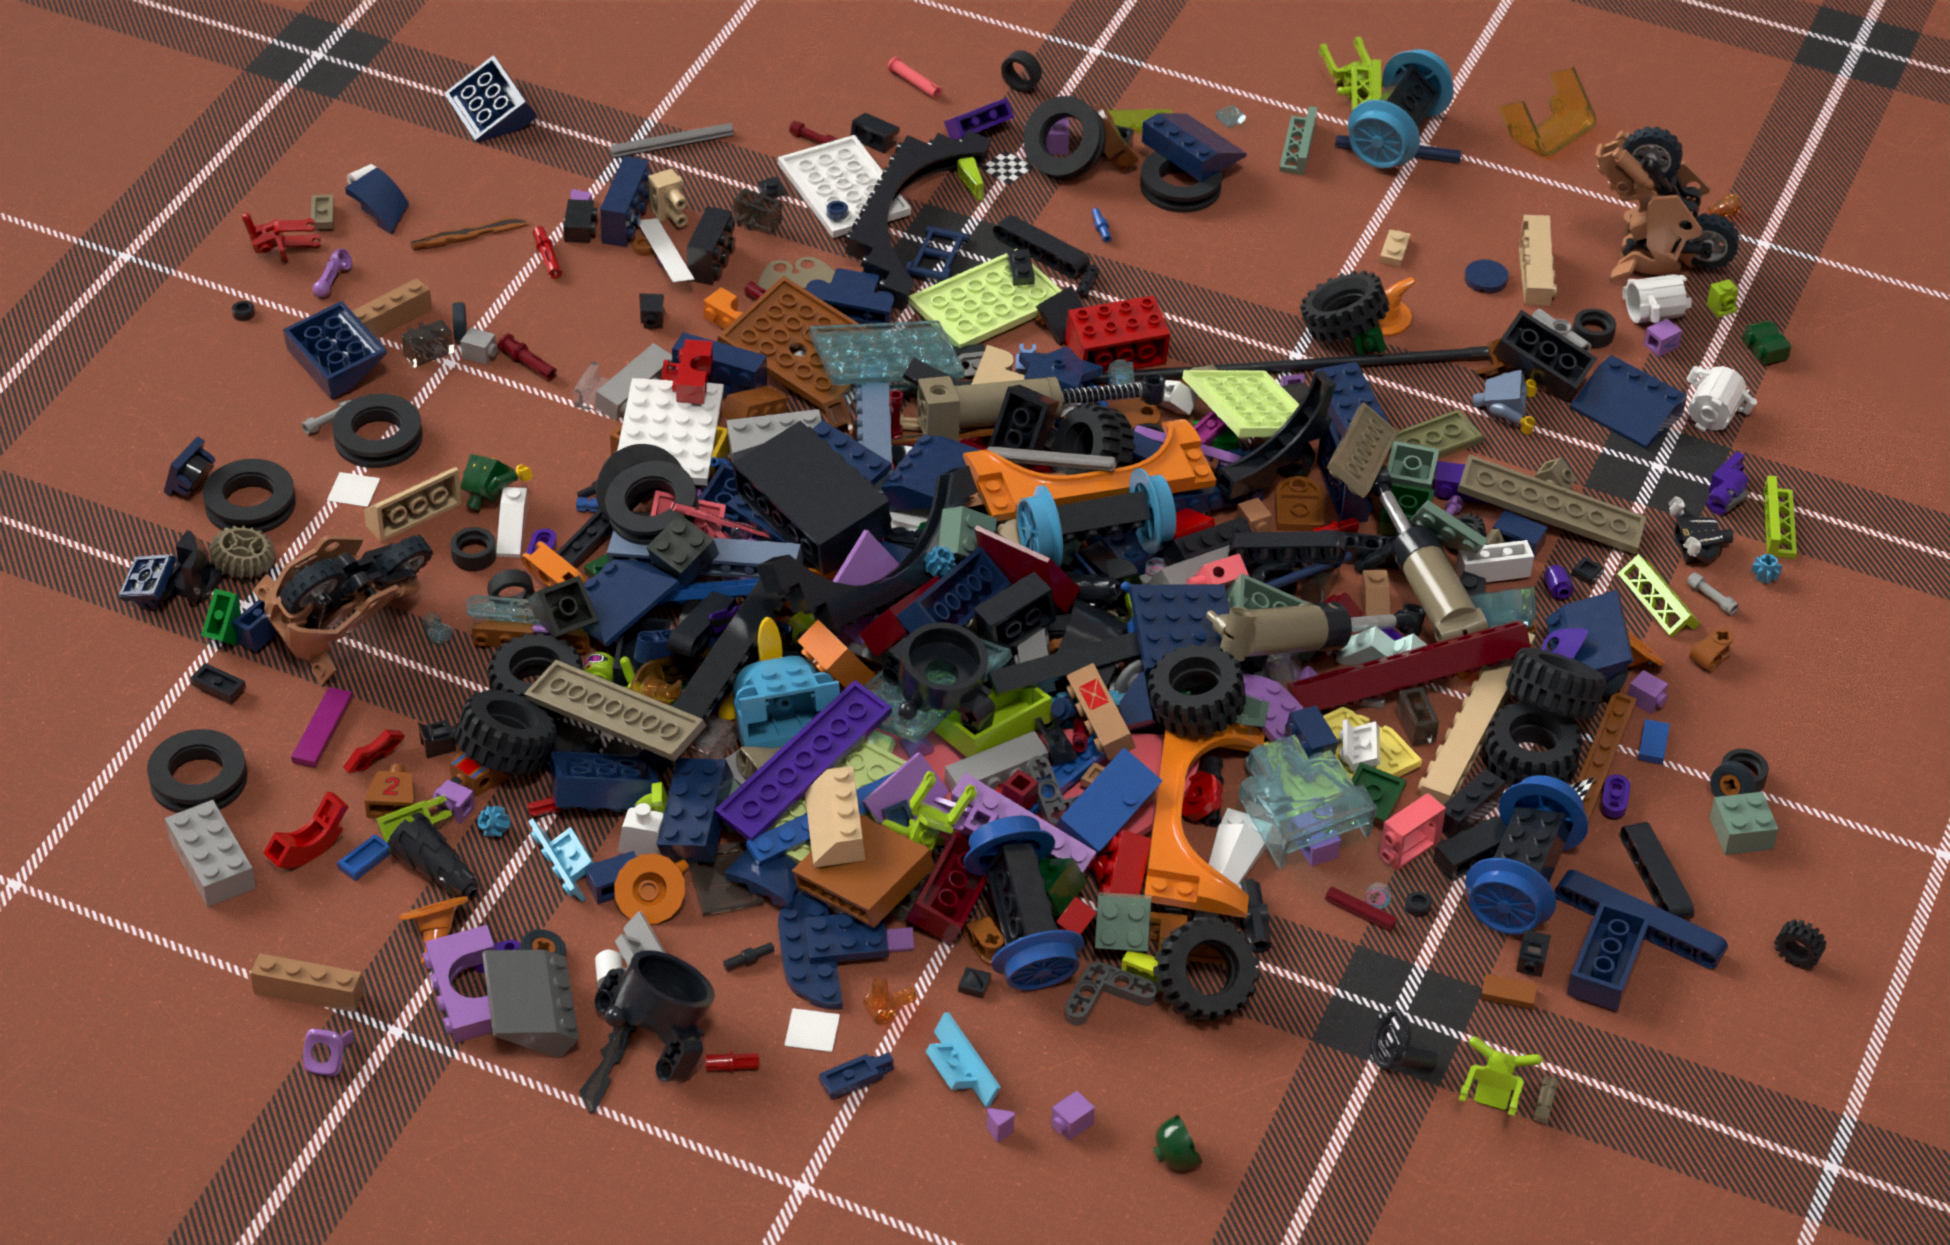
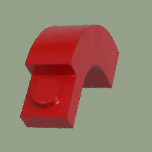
M326 792L313 817L303 827L290 833L274 832L263 854L278 868H296L309 863L323 854L340 836L344 829L340 822L349 806L334 792Z

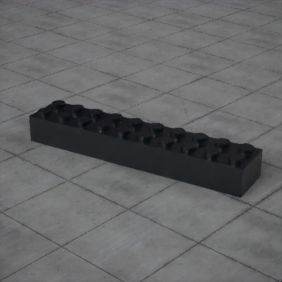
M759 579L672 707L699 717L705 722L736 677L738 671L757 646L761 622L766 617L774 620L787 601V595H777L776 592L766 594L761 579ZM643 749L637 757L661 774L664 773L667 767L673 769L677 763V759L672 761L646 749ZM686 749L682 752V754H681L678 758H681V756L684 754V752L686 751Z

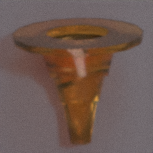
M650 661L637 671L629 689L670 706L681 694L682 680H678L673 685L667 684L664 681V672L661 665Z

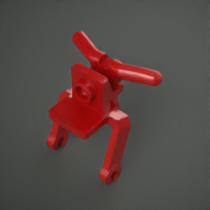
M249 213L242 215L256 254L268 253L278 246L285 262L288 261L284 248H319L321 246L319 242L321 238L318 234L283 235V232L315 231L313 226L315 221L312 218L305 220H278L277 218L267 224L255 226Z

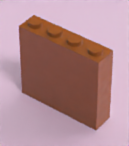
M860 815L865 861L814 868L811 851L792 870L797 888L875 927L934 868L931 856L932 853L924 844H918L907 836L890 830L886 825H880L869 817Z

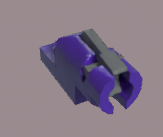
M1738 451L1712 475L1709 500L1706 504L1717 515H1724L1748 497L1746 492L1748 476L1743 473L1745 455Z

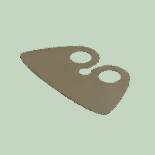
M803 257L796 261L795 266L799 273L794 274L792 273L793 266L791 263L777 260L769 263L764 269L758 286L768 290L782 276H785L802 288H806L807 284L815 279L823 280L828 284L831 283L835 271L817 258ZM811 260L815 265L813 268L805 269L801 267V262ZM776 264H785L787 270L776 272L773 267Z

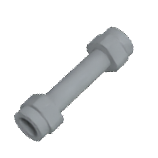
M351 400L339 403L338 408L316 419L313 417L306 419L301 423L305 434H314L319 431V427L333 421L337 411Z
M1694 572L1689 576L1687 584L1694 590H1700L1717 602L1720 608L1730 616L1737 612L1739 604L1730 596H1723L1707 584L1705 578L1700 574Z

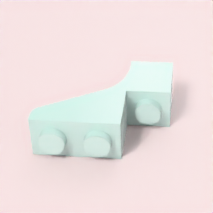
M1374 626L1351 636L1348 644L1343 649L1338 650L1336 661L1342 665H1356L1426 646L1427 644L1414 634L1394 641Z

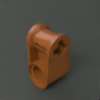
M1726 628L1714 630L1693 647L1689 658L1707 671H1714L1719 664L1730 657V644L1734 639L1733 633Z
M985 916L964 924L963 933L966 941L972 946L981 961L986 965L992 966V958L1004 945V937L990 916Z

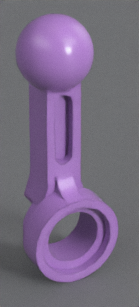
M340 248L331 255V261L327 262L326 269L320 280L313 285L315 296L319 298L327 297L331 290L330 286L338 271H345L351 268L352 259L346 249Z

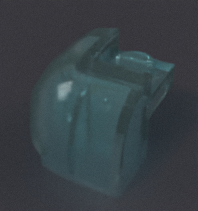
M1534 587L1505 589L1503 591L1484 592L1469 596L1476 609L1480 608L1487 620L1488 628L1517 620L1525 623L1527 628H1529L1535 619L1536 600Z

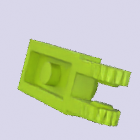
M445 795L426 802L423 800L376 818L384 840L388 843L391 834L403 820L406 819L409 823L414 821L415 819L411 816L412 814H425L433 825L435 822L452 816L451 810H443L433 816L429 813L428 808L440 805L447 800Z

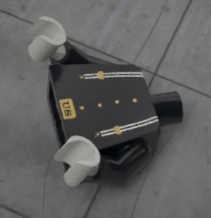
M1677 496L1668 503L1671 506L1669 509L1672 515L1677 514L1673 534L1685 564L1697 562L1707 564L1721 556L1723 544L1733 543L1732 530H1720L1716 519L1691 514L1684 508L1685 503Z

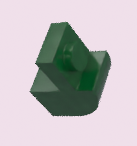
M1379 324L1376 327H1369L1367 333H1358L1356 338L1352 339V336L1349 337L1354 353L1357 355H1362L1365 351L1382 354L1387 349Z

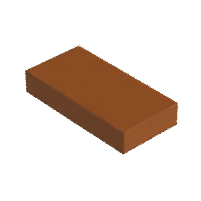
M1485 974L1481 999L1533 1010L1538 984Z

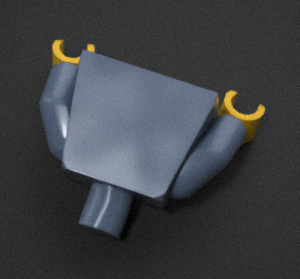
M1522 370L1490 378L1486 381L1484 393L1473 394L1474 406L1476 408L1486 406L1491 417H1501L1515 424H1522L1520 427L1521 431L1529 435L1533 431L1535 419L1531 416L1523 418L1522 415H1526V398L1534 397L1536 394V383L1532 379H1528L1525 382Z

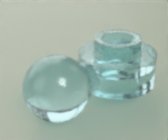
M430 612L423 617L422 625L427 630V634L431 637L432 641L444 643L451 639L453 628L442 623L441 617L438 614Z

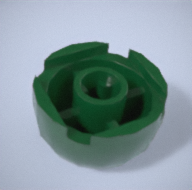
M1179 1114L1161 1123L1155 1134L1157 1146L1152 1148L1159 1163L1165 1161L1171 1169L1176 1171H1187L1203 1164Z

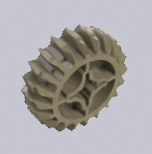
M244 525L242 528L233 526L232 529L224 528L223 532H217V535L211 541L209 554L211 564L215 565L216 570H222L223 575L230 574L231 578L237 576L241 580L243 577H248L251 580L253 576L260 577L262 573L267 574L268 569L272 568L275 559V547L273 541L269 540V535H263L262 530L254 531L253 527L247 529Z

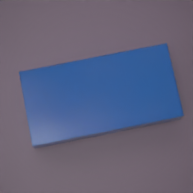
M1645 719L1638 760L1663 764L1669 723Z
M374 834L338 861L337 867L351 879L357 881L391 854L387 849L391 847L387 845L386 841Z

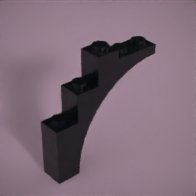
M1323 370L1315 372L1305 396L1283 426L1250 454L1229 465L1220 467L1215 486L1229 500L1273 486L1279 467L1300 461L1305 443L1327 436L1332 418L1327 413L1336 383Z

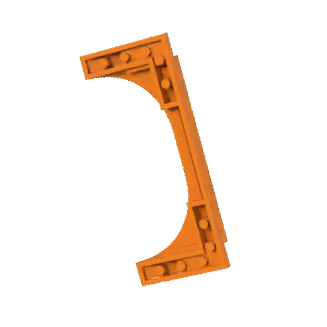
M1185 419L1162 422V428L1167 437L1159 450L1146 460L1130 466L1115 468L1114 471L1101 470L1075 475H1049L1023 468L989 450L963 453L964 461L970 467L989 516L997 518V521L1017 518L1019 500L1033 496L1034 490L1038 485L1047 487L1056 506L1129 493L1131 474L1137 468L1145 470L1148 476L1162 475L1166 479L1171 493L1214 487L1216 484V478L1200 448L1202 440L1194 427Z
M1234 722L1231 726L1228 724L1226 730L1220 733L1216 731L1212 736L1208 737L1206 735H1199V738H1192L1191 735L1183 737L1177 735L1176 731L1172 733L1166 729L1164 730L1159 778L1163 781L1157 788L1151 834L1152 842L1144 895L1152 896V903L1243 918L1247 917L1249 895L1206 863L1192 849L1182 829L1181 812L1185 778L1192 764L1203 754L1217 747L1249 752L1260 751V753H1263L1265 734L1259 728Z

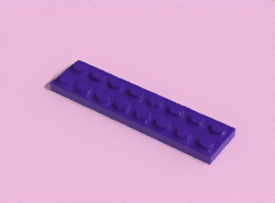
M854 680L715 809L717 817L747 840L753 842L805 795L809 787L827 769H833L893 713L892 706Z

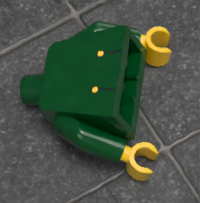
M470 454L460 485L461 490L470 494L466 507L479 511L483 500L497 501L503 488L517 481L518 477L523 482L532 479L533 473L531 469L520 464L516 467V471H514L513 468L495 458Z

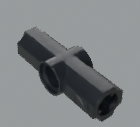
M1244 879L1237 886L1249 895L1247 917H1240L1241 928H1245V933L1248 935L1246 937L1247 943L1253 942L1256 948L1253 950L1254 953H1264L1265 950L1271 948L1268 928V906L1266 903H1263L1260 883L1254 881V879Z

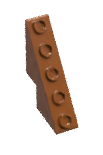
M527 604L473 626V644L475 646L500 647L505 642L507 644L510 643L512 638H522L524 634L534 635L532 628L540 623L536 620L530 604ZM583 627L560 635V640L564 639L569 642L570 646L575 647L579 654L590 653L589 635Z

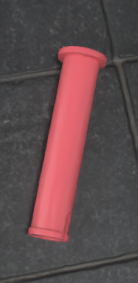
M893 57L888 64L890 72L897 73L933 99L941 95L942 88L940 86H937L901 62L899 57Z

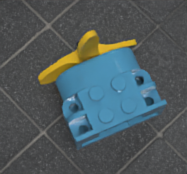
M766 617L761 622L758 631L757 647L759 662L752 663L739 672L733 683L732 691L721 701L717 709V715L721 720L736 719L737 736L742 747H783L840 694L839 682L834 681L830 674L819 672L810 660L800 656L782 657V642L775 621Z

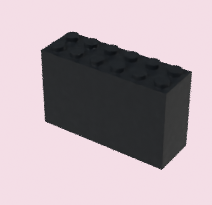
M801 420L732 463L737 495L785 541L801 544L803 558L823 576L845 562L864 530L869 531L877 541L892 533V517L890 515V501L888 497L878 492L870 480H865L854 466L851 467L840 453L832 450L826 440L820 439L813 428L807 427Z

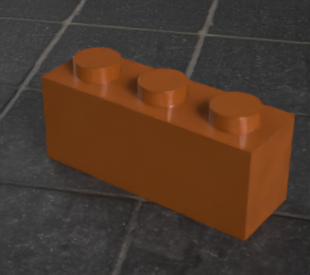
M768 386L727 395L721 416L728 420L783 414L787 409L788 397Z

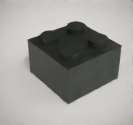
M680 514L646 547L652 562L677 579L685 587L719 554L714 539Z

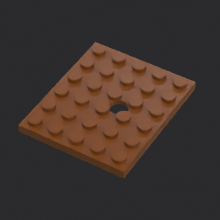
M782 276L721 332L717 338V342L767 355V374L823 411H825L823 403L844 396L855 386L856 374H861V366L874 367L891 351L892 344L785 276ZM801 346L806 350V354L796 356L789 349H796Z

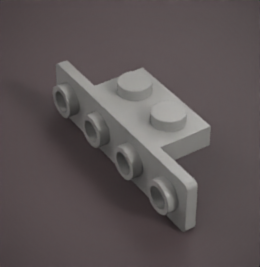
M637 912L624 926L623 930L626 935L621 934L615 940L620 950L619 954L627 964H629L633 955L639 951L654 950L665 953L642 912Z

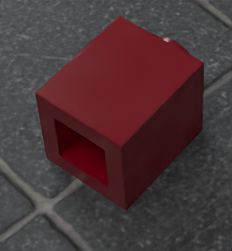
M1018 769L1003 783L1002 795L1029 810L1038 800L1039 781Z

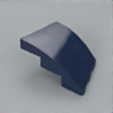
M376 167L345 187L346 194L361 203L362 211L377 219L378 227L391 235L395 232V226L403 218V213L408 209L409 202L400 188L386 173Z
M746 849L724 872L728 881L747 884L751 893L770 896L774 905L792 908L794 905L793 895L794 892H798L792 870L797 864L786 855L779 856L758 866L749 850Z

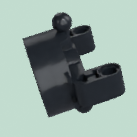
M930 623L915 629L907 638H902L886 652L882 672L890 684L895 686L901 684L902 695L906 700L900 703L898 707V715L902 719H914L918 710L928 713L931 709H955L961 713L960 724L974 735L991 727L993 724L996 708L994 702L989 697L992 691L983 685L988 663L987 651L982 641L973 632L952 623ZM933 670L947 671L956 678V681L951 685L934 683L927 679L926 673Z
M644 950L633 955L627 968L609 970L596 993L594 1004L599 1013L605 1014V1020L610 1026L618 1027L627 1021L632 1026L640 1025L659 1036L666 1046L656 1063V1076L662 1082L688 1079L702 1055L703 1042L700 1037H704L705 1033L699 1026L714 1001L715 993L708 979L689 963L664 952Z

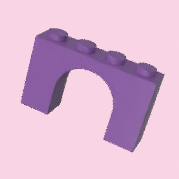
M484 925L426 941L427 952L422 953L426 969L431 968L433 974L429 975L433 990L438 989L440 996L436 997L440 1012L445 1011L447 1018L443 1019L447 1034L452 1033L456 1043L492 1033L488 995L479 998H469L458 994L451 986L453 979L458 973L469 967L483 964L482 953L485 950H495L488 926Z

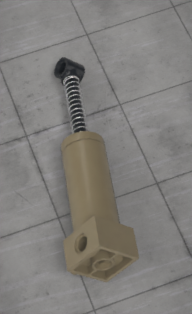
M1151 373L1145 375L1143 380H1139L1138 384L1135 382L1131 385H1111L1110 387L1105 385V387L1099 386L1098 388L1087 387L1085 389L1082 387L1078 390L1070 388L1068 391H1061L1056 377L954 386L950 376L918 379L917 419L923 435L943 436L952 440H959V429L995 426L1009 386L1020 384L1059 401L1054 420H1060L1062 406L1065 404L1070 406L1072 403L1075 405L1076 403L1082 404L1083 402L1094 403V401L1099 403L1100 401L1106 402V400L1111 402V400L1117 401V399L1123 401L1125 398L1129 400V398L1135 399L1136 397H1139L1141 401L1149 405L1161 404L1164 401L1166 380L1160 374Z

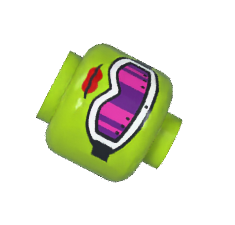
M604 652L592 653L587 656L583 671L613 682L614 658Z

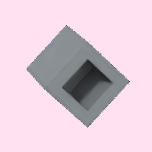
M470 328L461 340L463 359L487 365L491 358L497 354L498 345L496 344L495 334Z

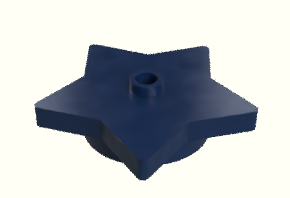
M1064 347L1050 353H1019V362L1027 370L1024 380L1056 377L1061 391L1064 389L1068 391L1070 388L1073 390L1076 388L1081 389L1084 381L1103 375V366L1079 359L1070 347Z

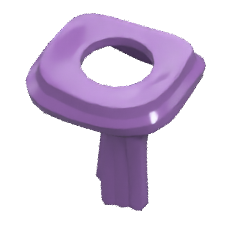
M310 1029L306 1034L304 1042V1069L318 1075L336 1076L339 1074L342 1067L343 1049L349 1047L354 1042L353 1030H348L343 1035H339L330 1030ZM316 1043H324L330 1048L331 1057L328 1062L320 1063L314 1059L312 1049Z

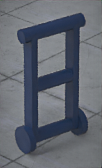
M927 226L925 231L927 236L914 262L908 261L905 270L910 277L915 275L944 281L951 278V267L963 242L968 243L969 234ZM934 236L957 240L951 252L929 248ZM924 256L947 260L942 272L919 267Z

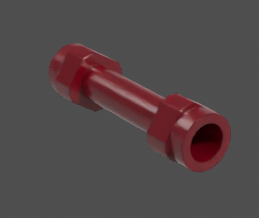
M793 121L789 127V132L794 136H805L821 144L838 140L830 134L824 136L807 129L805 124L799 121Z
M893 390L889 393L891 440L903 433V426L900 424V408L903 406V393L899 390Z
M1080 716L1075 717L1074 729L1076 733L1073 735L1072 747L1076 752H1083L1087 748L1088 736L1086 732L1088 730L1084 724L1087 721L1086 716L1082 718Z

